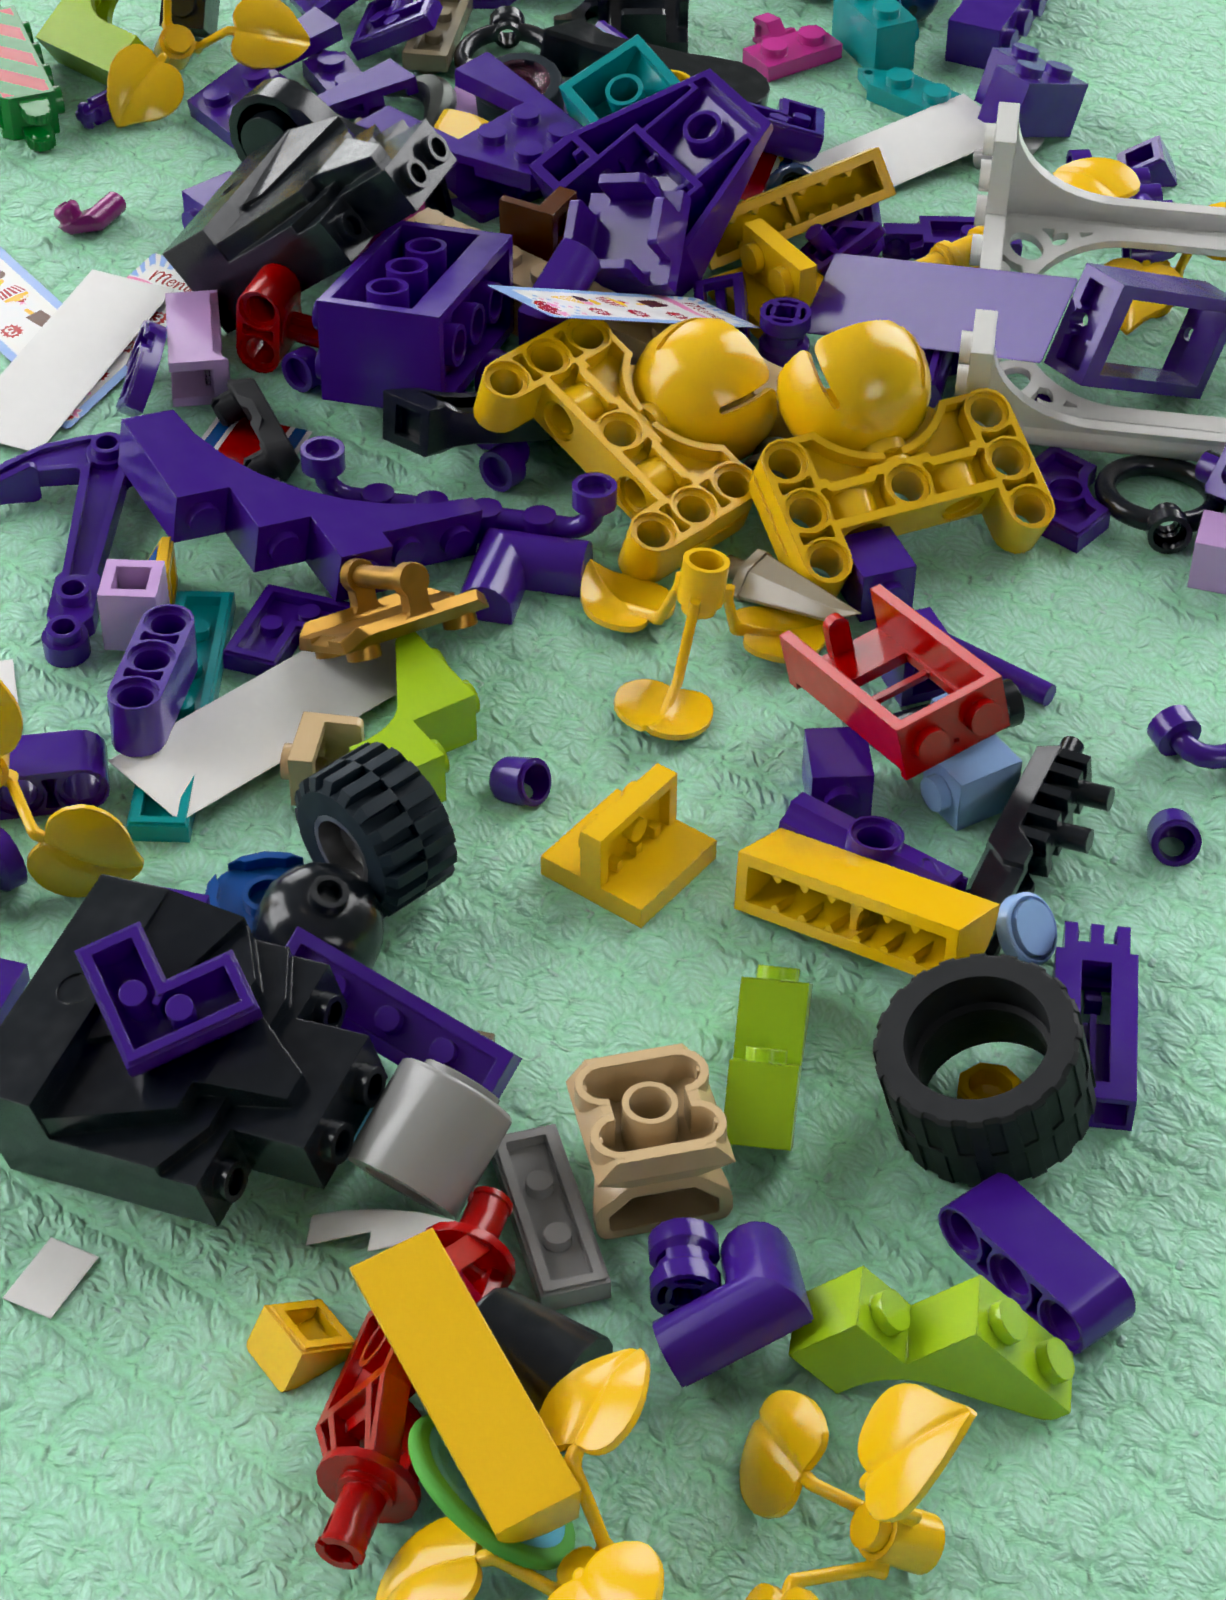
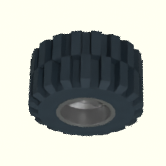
M367 742L307 777L299 784V789L295 792L294 798L297 807L295 808V815L301 837L312 861L335 863L357 873L374 891L383 909V918L393 915L446 881L455 871L454 863L457 862V850L454 842H456L448 819L449 816L429 781L426 780L411 761L406 760L402 753L393 747L389 749L380 742L372 744Z

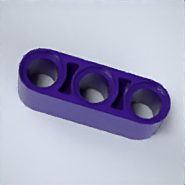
M163 604L154 606L143 614L108 688L107 702L112 745L122 755L145 757L155 754L164 747L197 673L198 655L195 618L191 610L184 606Z
M76 729L22 735L16 748L10 752L9 769L18 772V783L33 817L52 815L61 808L77 804L98 807L109 796L110 782L107 746L104 739L97 733ZM2 786L0 788V820L20 818L8 788Z
M998 1172L940 1209L938 1214L939 1226L944 1238L953 1251L976 1273L985 1277L1007 1297L1015 1300L1023 1311L1050 1334L1061 1339L1068 1349L1073 1352V1355L1081 1353L1133 1317L1136 1311V1301L1125 1278L1009 1175Z

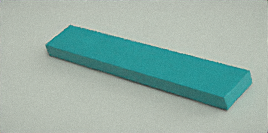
M177 591L175 604L191 610L195 618L198 670L175 722L219 697L224 671L222 653L230 640L236 610L234 592ZM194 776L181 796L177 816H172L135 784L126 823V829L132 841L190 843L195 814L187 818Z

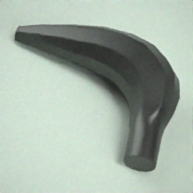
M433 74L416 76L419 90L416 94L408 96L405 93V89L385 95L386 97H404L421 101L425 110L423 119L426 118L432 127H434L444 109L456 110L457 106L456 91L445 79Z

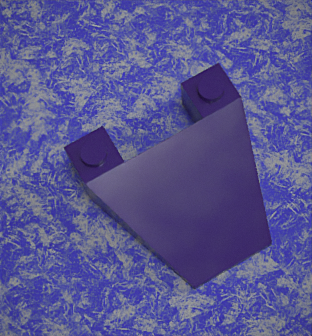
M709 68L565 135L528 167L544 200L561 186L577 191V200H582L588 208L591 193H604L598 186L600 174L642 172L647 174L660 190H684L692 201L676 294H646L682 297L693 288L694 281L702 280L774 128L765 116Z

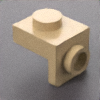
M303 711L293 743L284 744L280 759L281 779L289 780L291 805L296 806L294 800L295 792L299 789V784L304 779L349 753V747L365 741L363 719L354 716Z

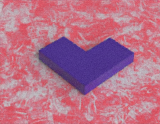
M374 0L368 3L351 42L350 49L358 61L435 29L443 7L439 0H417L414 2L413 0Z
M268 584L223 650L224 668L255 676L266 672L292 657L299 646V636L305 622L350 608V602H335L333 598Z

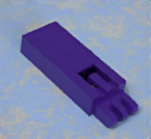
M1065 921L1062 947H1056L1052 977H1057L1067 987L1068 995L1071 999H1075L1080 1015L1081 990H1084L1083 1014H1090L1089 1023L1082 1022L1096 1082L1094 1091L1097 1101L1095 1112L1091 1115L1088 1122L1089 1127L1132 1131L1137 1104L1139 955L1130 954L1131 927L1117 926L1114 934V944L1104 943V925L1091 923L1089 942L1078 941L1080 934L1078 922ZM1101 992L1111 993L1110 1025L1097 1024V1015H1100L1102 1006Z

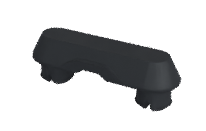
M254 378L228 380V384H226L228 390L212 398L211 407L224 426L230 427L244 417L251 422L250 424L260 441L259 446L261 449L247 458L244 457L243 465L261 475L272 479L278 477L280 481L287 482L299 464L300 459Z

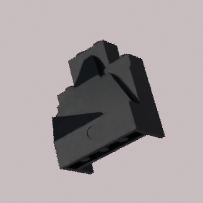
M339 115L291 130L288 129L246 157L163 252V256L192 291L217 290L220 325L229 334L236 330V305L238 298L264 265L275 263L289 268L298 278L301 292L352 264L373 236L417 212L457 159L449 150L445 139L437 134L426 118L410 128L402 119L382 132L374 124L356 136Z
M101 874L0 1026V1153L10 1169L219 1227L232 1203L239 1200L247 1186L248 1176L252 1170L325 1189L337 1166L348 1158L353 1147L354 1136L370 1108L376 1105L383 1093L388 1076L370 1036L341 1029L348 1005L329 964L293 956L289 947L256 940L243 916L167 888ZM140 921L166 979L232 949L260 1007L263 1018L137 1077H131L74 951Z

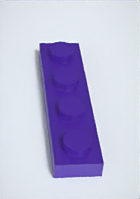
M299 926L296 927L286 947H289L293 956L330 965L348 1005L341 1029L369 1035L376 1052L397 1065L404 1058H414L425 1062L426 1059H432L466 1075L488 1089L496 1097H501L523 1058Z

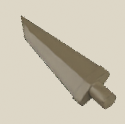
M758 548L746 560L733 555L727 556L730 560L728 578L732 579L731 584L735 585L733 599L737 601H747L824 621L832 613H839L844 618L862 614L778 561L767 551Z

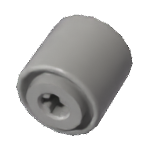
M404 1058L399 1063L353 1142L348 1160L375 1179L418 1204L447 1218L457 1220L467 1203L471 1191H474L510 1128L512 1119L498 1105L500 1102L498 1097L466 1075L432 1059H426L425 1062L414 1058Z

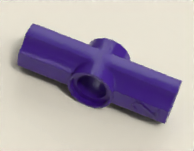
M802 792L790 802L788 810L780 820L778 829L784 828L958 890L966 891L968 878L963 876L962 872L905 844L904 831L890 819L872 815L856 819Z

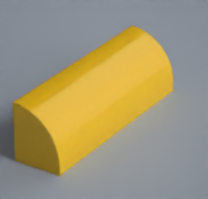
M879 147L869 148L739 202L708 268L714 270L740 259V249L743 246V226L746 222L761 218L785 239H789L806 232L814 224H826L896 195Z
M779 828L738 851L734 909L914 976L923 970L928 971L938 966L940 962L951 958L960 959L970 957V954L985 953L995 929L1000 906L996 902L784 828Z
M433 1227L349 1267L354 1280L497 1540L502 1543L527 1541L547 1534L579 1518L581 1500L579 1484Z

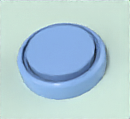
M1031 892L1013 894L1003 900L999 907L996 931L1004 953L1018 957V960L1027 963L1033 962L1037 965L1046 963L1052 957L1057 944V925L1047 903L1041 897Z

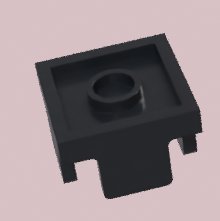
M598 0V21H606L629 39L639 34L646 43L688 53L689 0Z

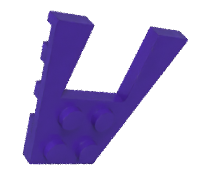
M317 7L312 8L298 18V21L310 37V46L301 57L285 66L270 70L268 68L251 69L241 63H237L187 100L191 117L234 149L230 139L228 123L233 106L264 80L276 77L286 78L279 72L343 40L340 23ZM389 58L317 96L336 113L361 104L364 111L385 104L383 97L385 95L405 89V93L410 96L418 93L419 90L416 76Z
M485 52L455 69V86L508 112L481 125L478 129L460 139L436 128L434 130L445 139L449 150L457 159L451 168L460 163L475 167V176L531 192L538 188V185L528 166L565 135L583 126L491 53ZM388 105L355 124L364 129H368L376 124L382 132L402 119L409 128L420 122V120Z

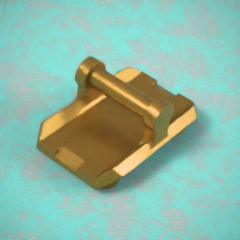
M349 559L341 567L340 582L348 591L350 608L305 622L299 636V650L315 652L316 659H330L346 655L348 663L365 662L382 656L380 643L443 623V628L447 631L474 626L478 623L476 611L488 608L489 605L485 595L477 589L455 595L454 592L440 591L428 587L430 582L429 573L424 565L418 562H402L397 567L373 565L366 559ZM375 589L395 590L397 593L377 599Z

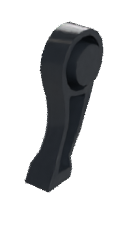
M576 19L545 28L540 55L555 63L563 77H573L629 39L603 32L593 24ZM647 43L669 69L682 71L692 77L710 68L746 101L767 107L770 86L767 78L756 69L739 61L690 54Z
M282 77L267 79L233 106L228 122L230 139L239 159L243 162L251 152L288 129L291 130L335 117L339 114L335 113L317 95L297 81ZM339 115L355 136L366 130ZM444 176L426 199L425 209L428 207L438 210L444 215L453 218L455 214Z
M423 388L388 389L383 391V439L423 457L440 454L453 447L472 444L554 440L534 418L506 433H495L486 430L474 418L473 407L478 391L454 393Z

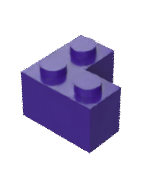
M1015 42L1012 48L992 47L974 101L982 105L977 119L984 123H996L999 102L1020 103L1019 124L1022 137H1070L1089 84L1073 76L1074 69L1072 67L1052 60L1046 62L1039 58L1040 51L1030 45Z

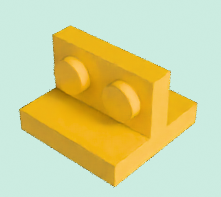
M761 218L744 223L743 246L740 249L742 267L713 276L717 277L743 272L747 288L749 322L760 327V308L765 302L779 297H790L799 299L810 307L824 278L817 271V264ZM732 286L726 288L728 313L735 315ZM715 290L708 291V296L716 302ZM750 328V332L759 340L764 333L762 329Z
M657 763L640 779L628 783L623 791L619 789L613 791L541 855V874L642 928L716 859L717 840L676 819L678 773Z

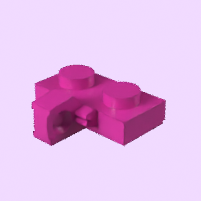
M765 13L753 18L755 22L753 42L756 44L743 48L742 63L756 69L767 78L768 82L842 58L843 43L817 25L803 26L798 31L793 27L785 29L781 18L771 13Z

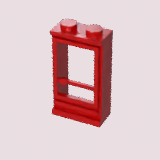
M881 584L870 588L877 628L852 640L848 620L839 613L830 614L825 618L822 626L827 654L819 655L790 630L779 635L790 684L797 690L800 688L806 690L895 764L906 781L1010 726L1002 675ZM907 662L919 671L873 696H870L860 688V686ZM928 678L949 694L902 720L881 705L886 700Z

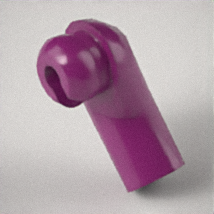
M109 192L94 206L81 211L77 201L70 199L54 209V217L60 222L58 228L69 235L102 231L125 212L126 202L120 194Z

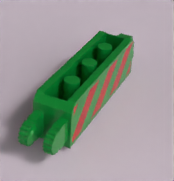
M0 5V132L5 139L13 141L25 139L28 148L34 150V152H46L56 146L55 134L60 133L58 114L65 113L62 91L59 85L54 86L49 63L44 64L39 42H34L29 21H21L14 5L7 7Z

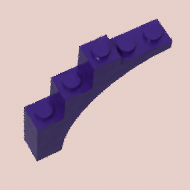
M173 409L121 419L118 465L174 543L225 532L254 573L306 561L335 602L349 599L348 591L340 582L341 567L349 559H366L373 565L397 567L402 562H418L427 566L476 554L483 510L472 497L436 503L395 504L338 498L291 486L261 475L230 459L196 435ZM375 589L376 593L387 591L384 589Z

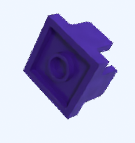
M642 172L600 174L598 186L604 193H591L589 208L582 200L570 201L563 240L565 237L587 246L595 253L601 266L595 282L616 293L676 294L692 199L684 190H660L648 175Z

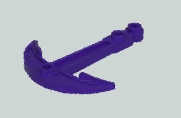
M103 432L97 435H85L45 443L0 465V505L39 501L42 498L40 487L78 485L63 570L55 577L46 615L48 623L41 636L45 659L55 667L71 668L84 663L91 654L89 637L95 634L99 619L97 593L106 560L109 558L127 490L133 486L118 465L120 435L117 433Z

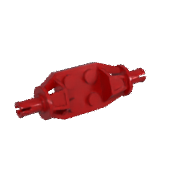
M478 1186L473 1192L471 1191L467 1199L468 1203L459 1222H438L426 1228L428 1230L433 1227L476 1304L493 1289L509 1287L516 1273L515 1259L508 1247L499 1240L507 1218L510 1217L513 1211V1203L504 1192L489 1186ZM371 1310L366 1315L315 1427L323 1455L316 1470L317 1482L325 1495L335 1503L323 1533L316 1541L315 1549L318 1555L327 1563L347 1570L357 1569L359 1564H363L366 1557L365 1552L378 1523H400L412 1518L421 1502L419 1478L412 1465L408 1450L410 1429L422 1417L409 1401V1398L416 1391Z

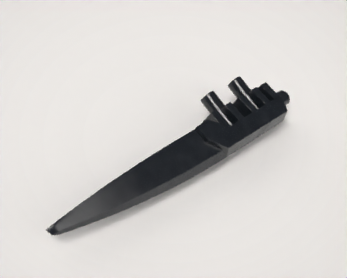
M1066 736L1059 745L1037 746L987 840L985 851L970 878L965 892L1001 905L1003 900L1010 895L1022 892L1034 893L1035 884L1030 875L1048 877L1052 870L1051 855L1059 856L1062 848L1086 854L1089 853L1094 839V830L1073 825V813L1080 814L1083 806L1110 811L1114 801L1115 788L1092 782L1091 756L1082 754L1084 745L1078 738ZM996 925L985 951L986 955L998 956L1001 950Z

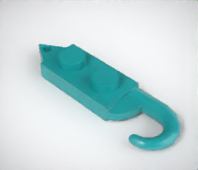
M897 66L889 70L858 68L857 79L867 91L866 100L905 117L961 95L951 90L947 85L929 81L915 75L907 68Z

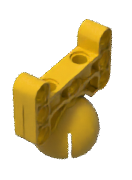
M690 318L670 325L647 344L635 365L630 364L633 353L612 333L611 328L604 320L567 319L493 360L485 367L473 407L474 418L483 428L495 433L512 431L534 418L586 473H604L614 478L617 482V505L632 519L617 559L619 569L623 574H628L635 579L650 580L652 582L660 581L682 567L683 555L686 551L698 547L712 548L738 532L744 526L754 502L749 490V481L753 470L740 461L753 453L756 447L767 438L772 430L777 416L776 392L773 388H764L756 396L722 413L719 410L722 406L732 403L764 385L769 380L768 367L758 350L742 332L733 325L718 318Z
M873 320L847 326L821 337L816 342L814 350L821 370L830 386L828 389L824 388L818 376L810 352L805 350L799 351L784 365L778 375L776 396L783 420L793 437L776 439L767 444L751 474L749 490L778 561L835 597L838 596L853 566L852 554L844 538L845 535L890 526L895 535L899 536L982 514L996 544L1007 552L1020 554L1034 547L1054 518V500L1012 407L1005 396L996 390L979 388L970 393L939 400L935 409L929 407L931 399V374L926 356L916 338L903 326L900 327L890 320ZM974 420L981 422L985 427L979 425ZM995 467L1002 469L1006 474L999 472ZM771 470L783 473L788 479L776 476ZM894 492L904 495L909 501L900 499ZM1017 515L1024 517L1029 523L1023 522ZM792 519L803 521L809 528L798 526ZM816 567L824 570L830 578L819 576L812 568Z

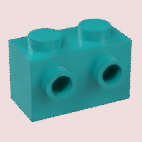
M834 0L832 36L843 43L842 48L863 68L889 70L895 66L907 69L914 68L915 43L919 38V25L917 19L897 0Z

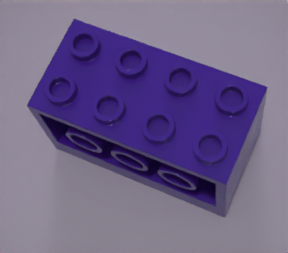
M403 220L387 228L314 303L312 324L314 329L318 330L319 350L315 359V374L317 378L321 379L322 399L383 408V391L388 389L423 388L439 392L463 393L475 378L479 364L484 356L492 349H499L514 331V299L487 286H513L512 235Z

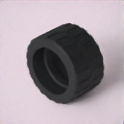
M986 953L970 954V957L951 958L940 962L938 966L928 971L923 970L911 978L912 981L907 986L895 993L890 999L889 1007L881 1014L877 1023L878 1033L877 1037L873 1040V1055L876 1062L875 1069L898 1139L905 1151H910L917 1164L925 1170H931L938 1174L940 1179L950 1183L959 1182L968 1184V1187H975L998 1172L1009 1175L1017 1182L1030 1177L1034 1179L1048 1172V1168L1057 1162L1061 1163L1072 1153V1148L1078 1141L1084 1138L1088 1131L1089 1119L1095 1112L1097 1100L1094 1088L1096 1087L1080 1011L1075 999H1071L1068 995L1067 987L1057 977L1053 978L1046 973L1045 968L1033 962L1027 963L1018 960V957L1005 954L990 956L986 955ZM992 1042L1015 1043L1032 1048L1045 1056L1029 1078L1015 1088L996 1096L982 1099H958L939 1094L927 1087L933 1075L947 1060L959 1052L976 1045Z

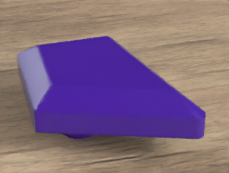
M836 219L823 226L821 224H814L806 231L805 237L808 242L800 251L817 264V271L825 276L835 254L860 255L877 243L886 230L879 222Z

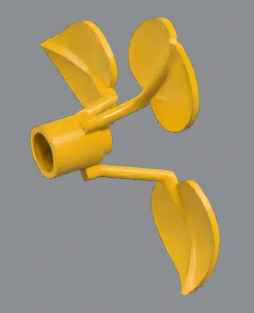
M163 0V21L161 24L163 30L154 47V53L145 45L132 44L120 50L110 65L107 77V101L113 122L117 128H122L136 123L157 121L172 114L179 107L184 95V82L179 71L187 66L193 53L200 54L204 48L226 36H234L231 43V53L236 61L251 69L268 68L269 70L285 66L301 57L310 46V37L291 9L281 0H242L233 12L234 26H226L200 41H195L193 33L187 27L173 24L172 0Z
M1082 158L1069 162L1053 172L1054 176L1072 186L1100 195L1130 198L1140 190V180L1137 174L1126 164L1110 158ZM1219 202L1209 206L1226 208V202ZM1182 253L1176 266L1173 268L1168 260L1156 263L1144 260L1140 263L1131 258L1113 259L1104 265L1183 278L1184 270L1192 254ZM1207 256L1213 260L1226 261V257ZM1132 300L1120 330L1125 335H1128L1145 321L1165 316L1173 306Z
M705 547L692 548L684 553L681 571L676 572L671 590L650 580H639L632 578L628 574L612 571L593 559H590L585 567L580 587V600L586 615L596 624L619 632H639L649 622L654 625H662L665 620L674 614L676 601L681 604V610L687 617L671 685L669 686L652 679H637L620 686L614 698V711L626 725L640 732L647 731L650 735L665 740L679 741L699 736L707 730L713 718V704L706 694L681 689L697 619L713 617L716 611L724 605L729 630L733 635L744 636L743 647L745 650L756 657L785 664L779 635L790 630L814 651L819 653L826 645L822 628L824 621L765 606H749L736 610L733 599L735 585L727 584L730 560L722 552Z
M0 680V788L2 786L8 788L28 836L38 842L27 857L29 874L45 889L55 894L77 898L86 897L101 874L132 880L141 872L144 859L137 851L125 826L106 810L87 804L66 806L57 810L48 818L45 831L36 824L19 786V774L17 771L9 769L10 752L16 748L22 736L23 717L14 696Z
M628 1348L601 1356L577 1367L551 1389L539 1411V1416L559 1451H566L564 1460L581 1488L580 1505L597 1544L595 1549L590 1546H582L568 1553L558 1566L556 1573L557 1581L554 1582L532 1569L513 1564L485 1548L482 1549L481 1545L466 1535L448 1517H443L417 1531L399 1549L380 1581L375 1600H473L482 1583V1567H496L547 1595L549 1597L547 1600H662L664 1569L659 1555L648 1544L640 1541L614 1543L611 1540L582 1468L584 1453L600 1456L613 1451L636 1425L646 1401L650 1380V1360L642 1348L638 1350Z
M901 1383L887 1389L872 1406L859 1435L857 1452L859 1461L866 1470L859 1479V1487L865 1492L864 1501L820 1480L811 1472L825 1453L829 1440L826 1418L818 1404L807 1395L793 1390H779L769 1395L759 1410V1419L751 1426L742 1452L739 1482L745 1504L758 1516L767 1519L780 1518L794 1507L804 1486L810 1492L854 1512L850 1523V1539L866 1561L791 1573L784 1580L782 1589L771 1584L761 1583L751 1590L745 1600H818L812 1591L804 1588L867 1576L885 1580L888 1577L890 1567L916 1575H924L930 1572L942 1556L945 1545V1529L942 1520L936 1514L916 1508V1506L922 1501L951 1460L975 1417L978 1415L977 1412L969 1406L947 1399L917 1384Z

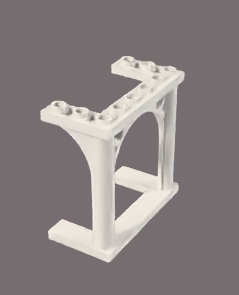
M999 102L997 122L986 123L982 155L992 156V160L981 159L978 191H986L988 195L977 194L974 226H984L983 235L973 234L969 265L1003 271H1011L1013 269L1022 273L1042 275L1055 264L1069 257L1103 248H1134L1226 257L1225 207L1119 198L1077 188L1051 174L1029 152L1020 131V103ZM1018 239L1032 242L1039 248L1042 256L1035 260L1023 258L1014 252L1010 243ZM1067 240L1062 245H1053L1052 241ZM976 309L973 331L962 330L954 397L970 393L979 388H989L998 391L1010 403L1029 445L1143 455L1198 462L1202 454L1208 450L1222 454L1226 446L1225 417L1105 405L1087 400L1067 391L1051 380L1036 363L1017 360L1001 361V358H997L995 350L998 311ZM1023 374L1028 377L1030 382L1023 390H1019L1009 380L1007 375ZM1038 394H1045L1052 402H1046L1040 398H1037V401H1035V398ZM974 420L979 425L985 427L981 422Z

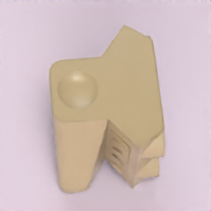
M679 1043L584 1060L567 1079L566 1085L594 1175L593 1221L597 1234L603 1239H615L651 1232L661 1222L673 1218L691 1217L708 1222L727 1217L733 1209V1195L721 1167L735 1163L736 1160L727 1136L726 1116L722 1109L716 1105L709 1085V1068L705 1059L695 1051L688 1049L684 1044Z

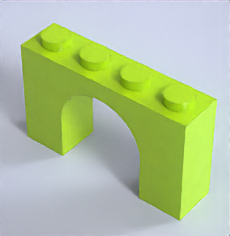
M61 0L35 36L58 63L106 86L109 68L116 54L132 44L144 45L137 35L112 24L113 12L118 0Z

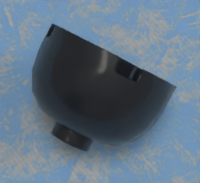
M312 862L287 870L269 885L255 912L252 924V934L256 940L286 946L296 927L299 926L370 969L373 968L383 943V909L374 891L357 873L335 863Z

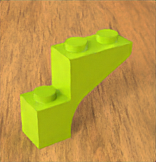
M416 632L398 637L395 641L397 710L393 719L374 736L349 747V752L367 742L370 744L380 742L389 749L393 747L420 770L435 790L440 801L444 802L447 800L445 774L450 770L447 752L477 740L476 713L480 711V701L473 685L468 680H461L447 665L440 650L431 648Z
M758 964L756 978L741 976L733 1058L729 1059L724 1114L727 1120V1136L731 1145L791 1151L793 1148L800 1077L813 984L799 982L800 969Z
M864 1265L806 1291L814 1319L811 1320V1323L791 1332L789 1356L836 1394L875 1381L912 1380L937 1386L1041 1420H1054L1071 1413L1072 1378L1075 1373L1073 1352L1068 1349L1061 1339L1050 1334L1023 1311L1015 1300L1003 1294L981 1274L912 1305Z

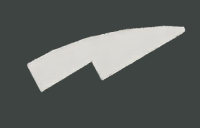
M391 1209L342 1210L316 1214L311 1217L306 1246L371 1232L368 1245L369 1252L393 1247L424 1232L426 1228L438 1222L455 1220L421 1212Z

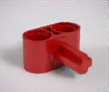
M270 263L264 265L240 295L236 305L237 354L243 364L258 373L273 372L295 342L319 349L318 330L313 327L312 316L302 313L300 282L289 268L281 264Z

